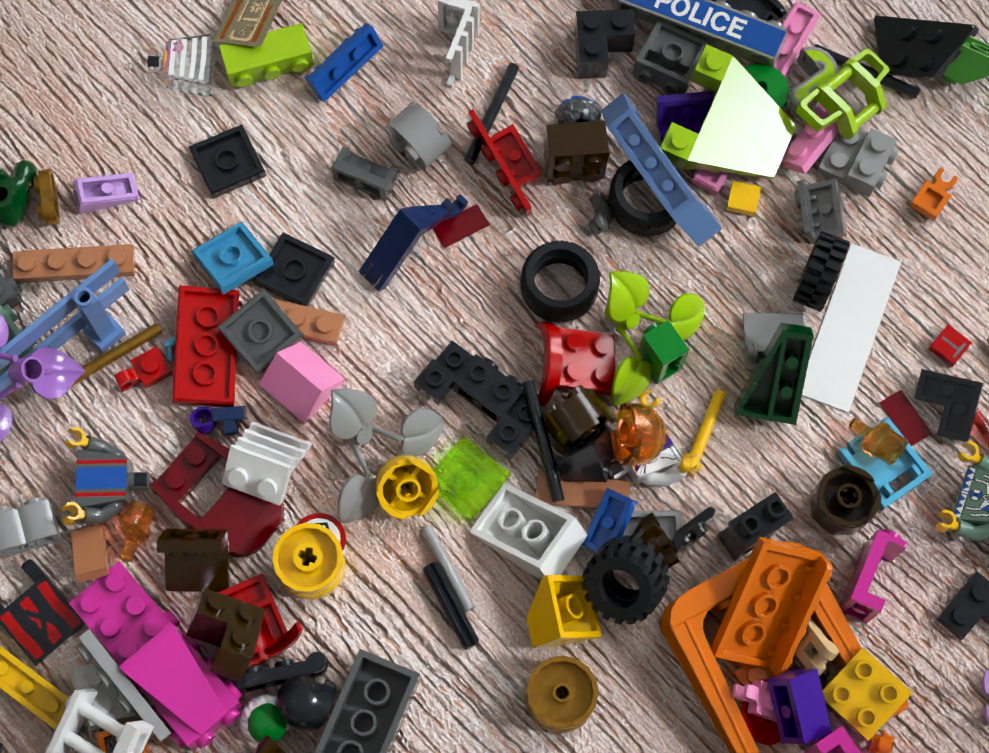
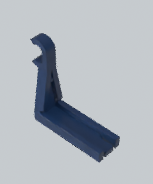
M459 194L453 203L446 198L440 205L414 206L400 209L358 272L361 275H365L364 278L372 286L376 284L374 288L378 292L386 289L422 234L424 235L442 221L459 215L467 206L468 201Z

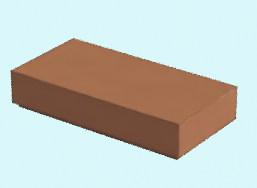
M98 524L71 531L74 575L77 582L81 583L109 575L106 535L103 525Z

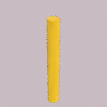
M716 389L714 391L690 453L698 454V456L690 460L691 468L700 462L726 397V393L722 390ZM687 471V475L694 476L695 472Z

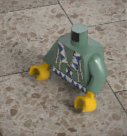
M967 441L963 443V446L970 450L971 456H967L960 451L957 453V457L962 462H974V466L968 465L953 512L942 510L937 514V517L946 520L947 525L939 522L935 525V528L940 533L951 529L955 535L978 542L989 538V457L985 454L979 455L977 444Z

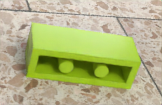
M303 23L268 32L261 47L230 43L219 45L231 88L247 87L253 82L265 79L273 80L280 75L291 72H303L309 67L314 66L312 52Z

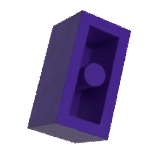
M792 669L767 679L782 744L805 745L832 733L817 669Z

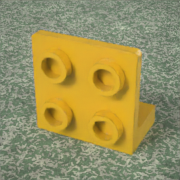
M864 648L860 649L831 682L822 688L825 702L867 741L875 735L912 694L911 690Z

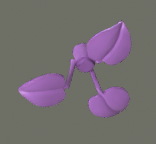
M0 315L1 348L8 340L9 328L5 319ZM39 348L33 351L29 357L20 359L17 355L0 352L1 359L11 362L8 374L13 381L11 386L0 392V400L14 390L20 389L23 384L31 383L33 391L40 397L45 399L58 398L70 389L85 370L70 356L54 348ZM0 404L1 442L7 436L12 426V412L7 406Z

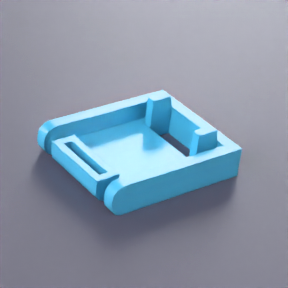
M888 417L880 421L885 433L876 423L848 442V450L844 446L837 450L838 456L846 466L851 465L862 468L873 477L874 483L881 495L879 507L881 511L933 475ZM907 472L913 481L894 493L888 484Z

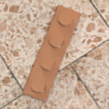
M133 244L13 251V280L16 283L87 279L111 258L116 262L120 273L115 277L135 276V248Z

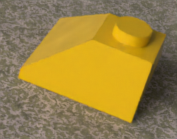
M579 575L543 576L526 616L533 648L558 647L602 637L598 615L592 609L594 604L592 601L587 602L585 595L588 591L582 590V582L585 578Z

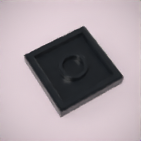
M242 124L189 146L192 157L212 199L266 176L265 170Z
M282 232L269 254L274 265L257 274L254 284L291 303L309 307L334 265L335 257Z

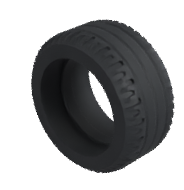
M632 161L625 162L614 174L609 190L608 204L613 213L614 220L624 230H628L629 233L634 235L638 234V236L649 237L669 231L677 223L666 209L657 213H644L634 209L626 201L623 190L629 184L645 179ZM676 168L681 177L684 179L682 173L679 171L678 168Z
M563 240L547 242L534 249L525 260L521 272V294L528 308L538 317L557 323L573 321L583 316L593 306L598 294L600 272L593 256L582 246ZM566 264L575 268L582 275L585 281V288L572 299H551L537 288L534 281L536 274L548 265Z

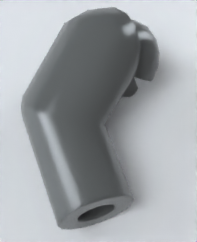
M598 192L589 198L596 213L594 219L589 221L588 227L595 235H599L602 231L606 232L613 219V213L602 192Z

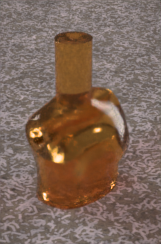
M853 418L849 424L850 429L864 437L861 444L862 450L868 455L882 460L889 466L896 462L908 445V439L897 434L886 422H880L870 427L861 420Z
M130 500L126 511L119 518L121 530L126 536L120 559L127 562H132L138 544L145 543L151 534V521L156 511L143 502Z

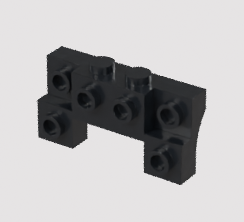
M452 340L437 359H432L415 379L414 388L418 391L423 389L433 397V402L437 405L453 388L454 392L497 423L487 435L486 442L490 445L496 444L506 452V457L511 460L534 433L524 389L522 388L523 385L514 376H505L498 371L499 367L487 357L482 359L477 354L473 356Z

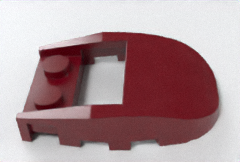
M197 431L195 438L156 482L150 484V488L155 495H158L163 500L168 510L187 529H228L229 556L237 558L250 556L258 552L280 527L284 517V504L282 502L279 506L229 487L202 519H199L181 504L183 500L221 457L227 460L230 450Z

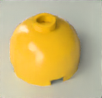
M399 455L389 459L380 468L376 476L375 491L382 508L390 516L399 519H408V517L414 515L419 517L425 514L434 506L439 495L438 480L434 470L422 458L414 455Z

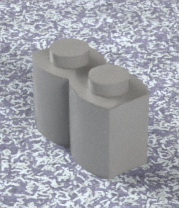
M36 497L25 501L24 506L18 509H12V507L0 508V558L14 556L30 549L43 547L62 540L54 508L49 499L43 500L42 497Z

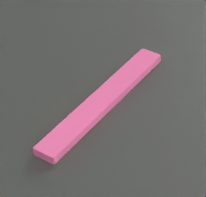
M795 1L782 24L784 28L788 29L787 40L774 67L782 72L784 77L790 70L821 13ZM697 169L691 183L717 196L729 173H713L708 170Z

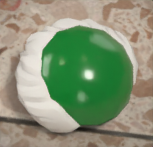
M269 694L252 698L242 710L239 720L240 729L243 735L250 741L261 742L267 735L276 742L291 727L278 714L276 707L277 696Z

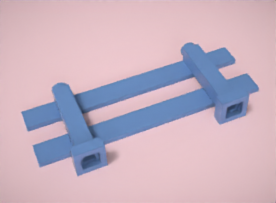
M111 258L3 346L0 352L9 355H20L76 308L79 310L78 313L23 358L29 357L33 351L39 348L59 349L80 330L85 333L102 353L107 351L125 336L126 332L106 309L130 289L126 281L120 277L97 297L94 293L120 273L116 262ZM0 358V370L9 364L10 361ZM8 370L0 376V392L13 384Z

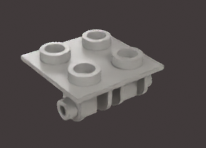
M743 313L745 370L755 369L781 322L804 326L803 313Z

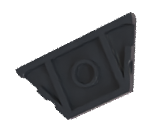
M877 15L874 17L879 58L889 67L887 74L897 77L938 81L945 73L947 66L961 54L959 50L970 36L975 37L979 31L972 24Z

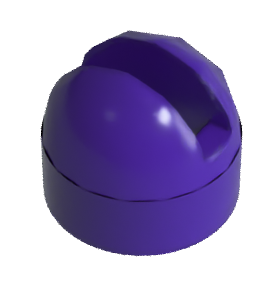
M199 407L190 415L191 425L196 432L205 434L213 431L216 426V421H213L212 409L208 407ZM206 417L207 422L202 424L200 419Z

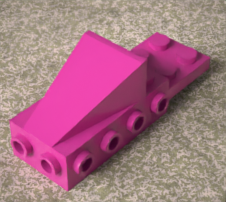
M120 561L109 569V575L99 577L69 602L71 607L106 647L119 668L132 679L131 683L142 697L146 696L153 704L151 708L161 721L166 720L173 728L169 735L181 748L185 745L193 751L198 747L199 749L204 748L215 738L214 733L222 726H229L241 715L240 711L244 706L238 701L242 696L239 690L231 681L224 684L217 676L218 674L210 672V662L212 659L208 657L204 660L198 654L197 650L201 648L194 638L186 635L183 636L176 628L181 624L180 621L169 609L163 613Z

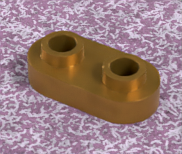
M51 168L38 170V176L34 177L33 180L35 191L37 194H40L41 203H37L40 221L45 220L47 226L60 224L57 187Z

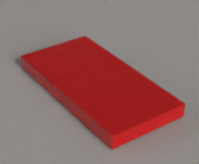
M179 285L172 388L173 404L234 407L237 350L217 327L239 309L240 290H231L223 295L218 288Z

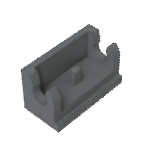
M343 146L331 166L333 179L386 201L400 175L397 168L391 166L390 169L353 154L352 151H349V147Z

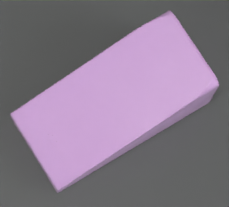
M133 172L74 179L73 193L78 214L139 200Z

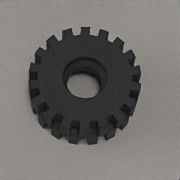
M823 231L820 232L795 291L794 302L819 312L823 310L842 267L850 244L849 241Z

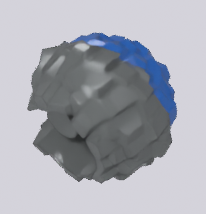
M571 96L570 99H565L561 102L558 109L555 110V117L558 119L559 124L600 121L601 111L594 101L584 96Z

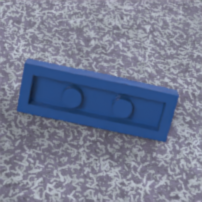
M365 23L361 28H356L354 30L355 33L350 38H346L321 65H317L314 72L304 77L319 100L325 102L383 47L372 25Z

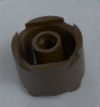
M582 385L577 386L568 393L566 401L559 406L557 404L550 406L542 414L545 419L544 425L547 432L565 456L572 454L569 448L576 446L578 449L586 443L588 435L595 440L601 434L600 427L608 421L611 424L615 421L613 415L592 388L584 389Z
M851 465L841 466L829 471L824 475L812 493V518L821 527L833 534L853 535L860 531L876 515L880 507L881 495L874 483L875 480L867 471ZM842 496L847 498V504L843 502Z

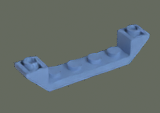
M624 92L601 110L607 128L673 220L697 246L700 247L723 229L708 207L697 199L639 119L640 113Z

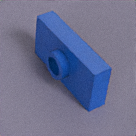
M606 488L586 533L588 536L581 545L597 552L611 538L618 537L621 539L638 501L610 488Z

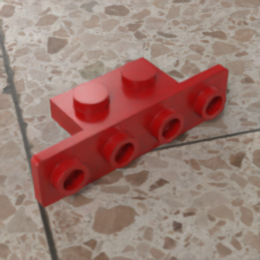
M474 109L468 111L469 122L466 125L474 138L479 137L484 146L481 147V151L489 163L493 161L498 170L495 174L503 187L508 185L513 194L510 196V199L518 212L522 210L526 217L531 215L532 207L521 188L541 177L542 171L514 124L490 137Z

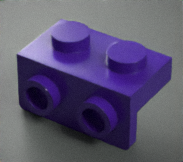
M705 91L657 96L656 128L660 140L663 141L672 122L698 133L715 96V92Z

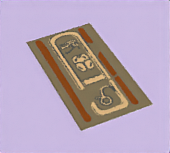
M232 0L212 42L261 47L283 0Z

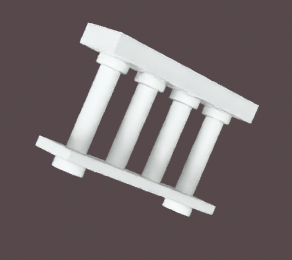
M93 688L75 690L66 701V710L46 753H69L71 748L79 753H105L78 735L85 718L116 737L117 744L112 753H142L154 726L145 720L127 722L126 725H122L92 706L98 693L97 690Z

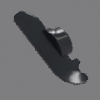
M708 507L677 530L673 540L676 549H679L681 544L687 545L690 541L688 538L696 542L708 531L705 526L713 519L715 513L713 507Z

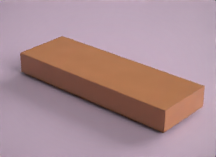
M538 471L535 498L552 506L597 511L606 488H610L627 497L630 495V481L607 479V482L564 481L558 473L565 500L553 503L546 474L543 471Z

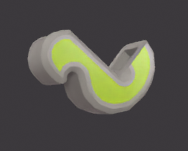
M808 46L801 49L797 59L798 64L810 77L790 91V98L786 102V108L788 113L795 118H801L797 114L796 108L802 100L812 93L813 88L820 83H825L840 71L834 58L827 51L818 47ZM814 99L808 104V107L813 112L818 101Z

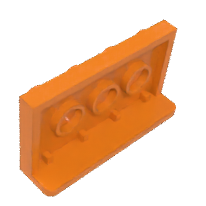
M758 537L712 643L711 650L714 657L769 668L775 676L785 673L791 666L793 656L800 640L805 635L809 620L817 609L822 591L831 578V562L820 551Z

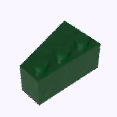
M780 323L734 404L735 415L796 425L814 337L811 327Z

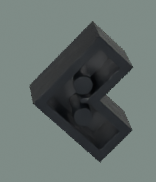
M633 9L576 11L574 35L578 79L606 78L609 62L608 53L632 52L635 39Z

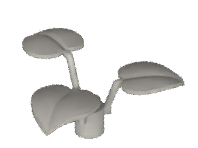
M355 389L331 390L330 429L336 437L350 439L348 445L353 449L364 472L363 476L359 474L350 476L342 486L338 499V517L342 523H348L370 514L380 503L375 491L376 478H370L371 472L358 448V444L368 443L372 438L373 432L395 441H402L401 452L404 455L420 456L429 451L439 439L444 424L443 417L428 408L416 409L405 417L401 425L402 434L397 435L370 423L377 413V404L372 396Z

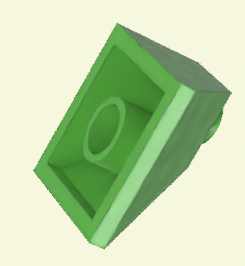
M970 36L959 49L961 54L947 66L941 78L951 84H957V82L966 84L989 76V44Z

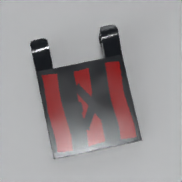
M29 559L21 567L35 584L6 608L0 603V625L32 663L37 666L86 623L33 560Z

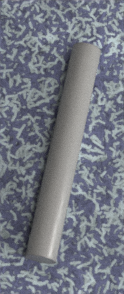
M432 525L422 528L420 531L433 556L439 563L465 613L475 608V605Z

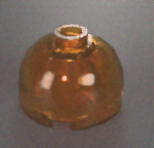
M623 403L619 406L614 420H620L618 430H612V444L616 460L622 461L623 466H641L655 460L661 453L663 446L667 444L669 437L668 429L664 426L662 418L650 406L637 403Z

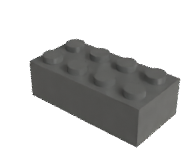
M359 649L315 753H390L420 683V673Z

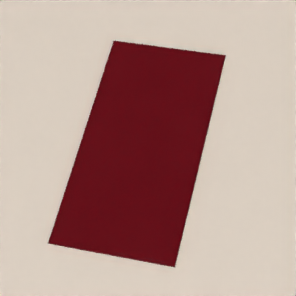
M478 204L462 211L456 217L442 221L433 230L443 247L446 248L490 224Z
M902 390L879 402L893 424L911 446L932 434Z

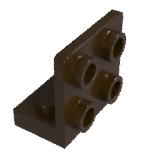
M164 529L157 539V553H164L167 591L203 592V589L206 588L215 592H221L230 588L228 529Z

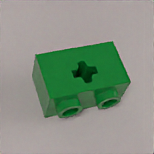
M669 320L661 325L656 322L643 331L644 335L639 347V352L642 355L641 361H646L650 364L651 377L656 384H659L682 370L689 348Z

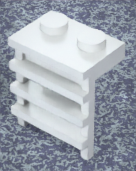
M438 0V30L455 35L446 56V61L450 62V75L446 86L452 88L455 78L461 80L463 65L467 66L468 50H473L474 36L478 37L480 3L472 0Z
M252 421L249 430L245 429L243 437L239 436L237 438L236 445L232 444L230 446L221 484L280 506L285 498L290 475L309 451L312 442L296 438Z

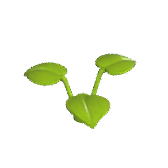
M629 271L609 272L610 288L605 308V317L617 325L616 332L622 335L635 355V358L631 356L624 358L617 367L611 390L612 405L618 406L639 397L646 390L651 379L650 364L646 361H641V353L625 330L635 328L639 324L640 318L658 322L659 324L669 320L682 340H686L698 330L704 318L705 303L698 295L694 293L680 295L670 307V319H662L637 309L646 303L650 292L649 283L643 276Z

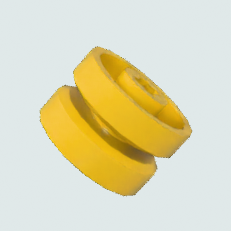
M303 523L292 526L280 536L274 546L272 561L275 573L286 590L300 599L316 600L326 597L338 588L344 577L346 561L340 541L331 530L320 524ZM308 559H315V563L310 562L309 566H305V562Z

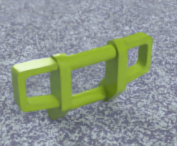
M866 48L853 59L847 60L842 65V69L828 81L820 83L813 88L812 93L798 105L796 112L815 131H821L836 121L839 133L844 138L851 139L858 132V128L874 114H880L886 109L887 102L880 82L889 72V67L874 52ZM864 60L878 72V77L875 79L859 63L860 61ZM847 79L865 94L867 106L856 116H854L851 107L834 92ZM816 99L831 115L826 119H820L808 107V104Z

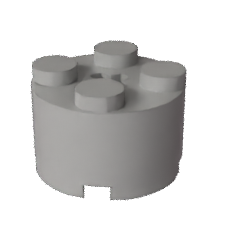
M414 101L384 128V131L391 138L389 140L391 145L400 154L405 151L410 157L408 161L418 172L430 166L452 146V142L446 132L442 135L439 134V123L420 104L417 103L415 105Z

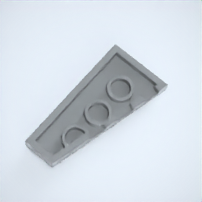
M82 629L72 637L78 644L75 648L86 662L91 660L99 670L96 672V675L107 688L112 686L119 694L116 700L128 714L133 711L140 721L145 720L154 726L148 740L154 737L157 741L161 742L171 734L90 629Z

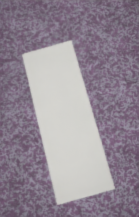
M851 243L808 362L803 396L849 413L901 261Z

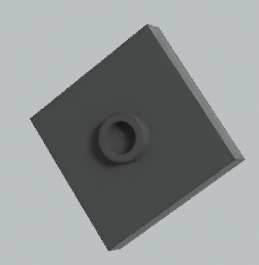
M264 288L217 327L256 374H259L272 362L277 352L292 346L304 336Z

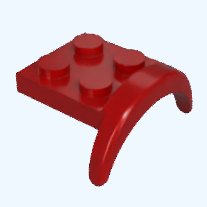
M537 322L535 324V327L539 328L542 334L544 346L543 375L538 394L540 406L544 408L548 404L555 389L571 391L580 385L584 389L592 388L596 394L611 396L615 375V335L556 327L550 322Z
M263 573L218 592L266 609L253 658L248 668L263 663L286 651L301 636L302 626L300 622L295 623L287 631Z

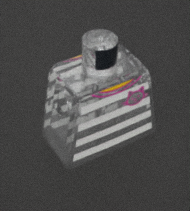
M212 34L168 39L165 42L164 56H148V72L162 73L166 88L169 90L212 97L216 47L215 43L212 42Z

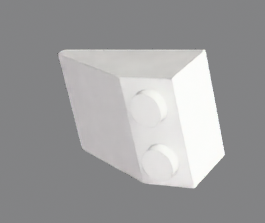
M507 483L502 485L469 531L471 535L540 580L546 575H561L588 536L576 517Z

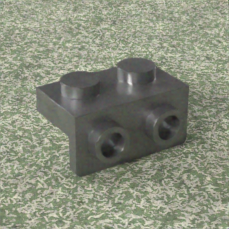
M833 178L809 185L804 180L797 181L798 191H795L794 195L797 207L801 208L802 217L798 218L801 234L806 235L812 244L816 243L821 231L836 237L847 236L838 180Z

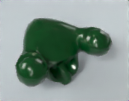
M22 160L15 164L12 178L6 171L0 169L1 226L16 227L25 214L29 192L34 186L33 178L38 176L37 167L29 160Z

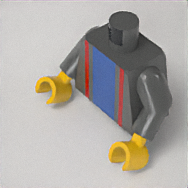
M79 427L67 430L68 433L76 435L77 442L66 440L64 441L65 446L75 448L80 445L83 450H77L75 502H68L61 508L62 511L68 510L73 514V517H65L62 520L65 525H72L77 519L82 523H105L120 514L124 508L131 506L132 491L149 490V472H133V464L122 450L105 440L90 435L85 437L84 431Z

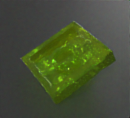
M464 435L434 469L438 480V496L469 522L474 520L502 485L511 477L510 472Z

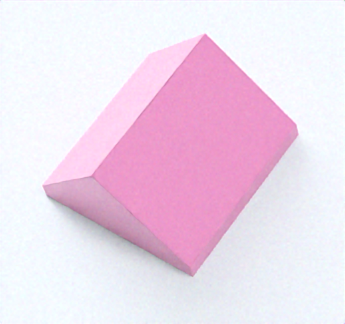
M300 341L276 353L259 386L305 424L330 398L331 390L338 389L345 382V379Z

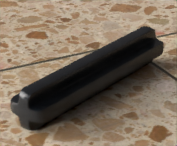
M438 562L426 565L423 568V572L461 645L465 650L471 649L479 643V639Z

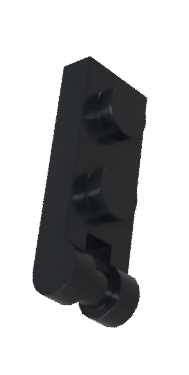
M313 652L307 657L306 661L294 663L293 659H287L274 663L275 667L262 670L261 666L247 668L241 682L236 680L237 689L242 694L282 685L289 678L296 675H310L312 678L319 677L327 672L328 663L322 653Z

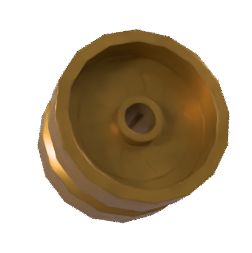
M565 655L550 657L538 664L530 675L525 693L527 711L533 721L546 731L558 734L573 732L586 723L596 707L599 695L597 680L590 668L579 659ZM558 689H563L564 695L568 697L565 699L558 698L556 696Z

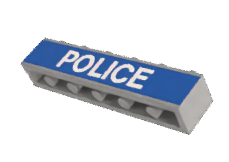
M615 0L617 10L633 9L635 18L656 25L658 19L710 41V46L756 64L762 63L775 67L787 40L788 29L784 28L781 23L774 20L767 22L757 18V15L748 10L738 11L721 0H716L715 2L712 0Z

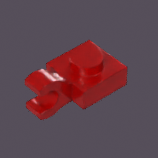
M156 346L130 360L133 369L120 371L114 377L121 391L124 392L140 382L147 389L173 374Z

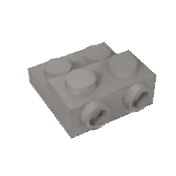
M870 128L868 133L858 129V132L851 139H846L838 133L832 140L817 173L830 179L836 178L839 183L870 197L875 187L880 189L888 174L883 171L885 165H892L899 150L894 148L897 139Z

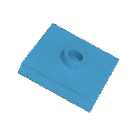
M242 221L191 251L195 260L223 295L274 265L271 256Z

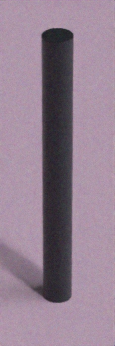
M818 44L814 46L827 51L840 67L847 60L851 59ZM860 63L875 79L878 77V72L874 68ZM888 74L880 82V84L914 99L917 98L921 90L919 87Z
M509 63L481 122L488 134L519 70V66L515 63ZM479 137L473 139L464 158L469 164H475L483 146Z
M529 380L522 383L552 501L553 503L565 500L560 478L554 461L548 432L544 425V417L542 416L543 413L534 380Z

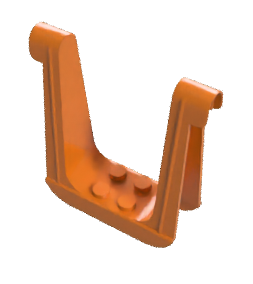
M786 541L784 542V543H788V544H792V545H796V546H800V547H805V546H803V545H801V544H799V543H795V542H786ZM749 558L689 589L666 606L660 623L661 633L668 642L729 753H759L735 699L732 698L728 684L705 638L703 620L710 609L715 614L729 606ZM826 583L819 598L817 609L813 612L811 618L826 638L838 647L839 654L832 661L840 672L862 648ZM907 700L889 719L909 708Z

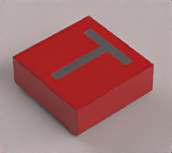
M948 324L928 349L953 367L972 342Z

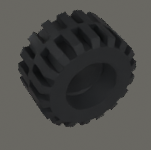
M623 535L621 539L614 537L609 542H605L587 563V567L582 575L585 578L582 582V590L588 591L585 595L587 602L592 601L594 604L592 609L596 613L601 611L603 613L602 618L609 620L610 617L614 618V623L622 624L626 620L629 625L635 624L637 619L640 622L645 620L655 610L668 589L666 587L669 584L670 576L666 575L669 571L667 563L662 564L661 562L664 556L661 552L656 554L653 551L655 548L653 544L645 545L643 544V539L639 537L631 540L630 535ZM613 570H622L629 573L636 580L639 589L632 590L622 586L616 580Z

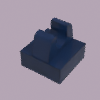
M246 406L212 408L213 421H223L224 435L239 434L238 419L247 418Z

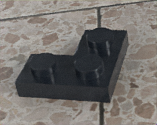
M921 369L914 399L944 406L937 432L938 436L967 442L970 440L984 384Z
M978 571L969 578L936 618L940 624L959 640L967 636L980 618L989 625V580Z

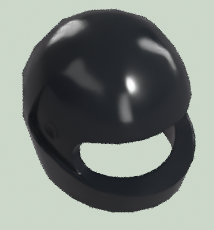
M296 675L289 678L282 684L277 693L276 707L279 716L291 727L301 730H318L325 722L332 708L336 685L328 679L323 684L318 683L310 675Z

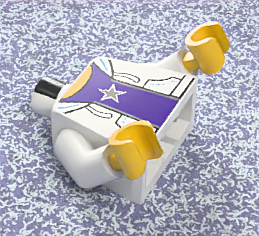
M653 389L645 390L641 393L640 403H636L623 417L615 433L614 452L617 458L611 461L609 475L613 480L628 473L635 484L644 483L647 486L667 487L685 477L687 471L696 473L702 470L701 464H697L692 468L690 466V460L698 456V454L686 453L682 456L654 411H648L649 408H654L661 404V398H657L653 404L648 402V395L652 393Z

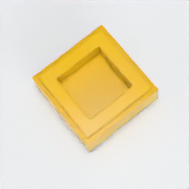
M732 181L726 211L755 217L761 186Z

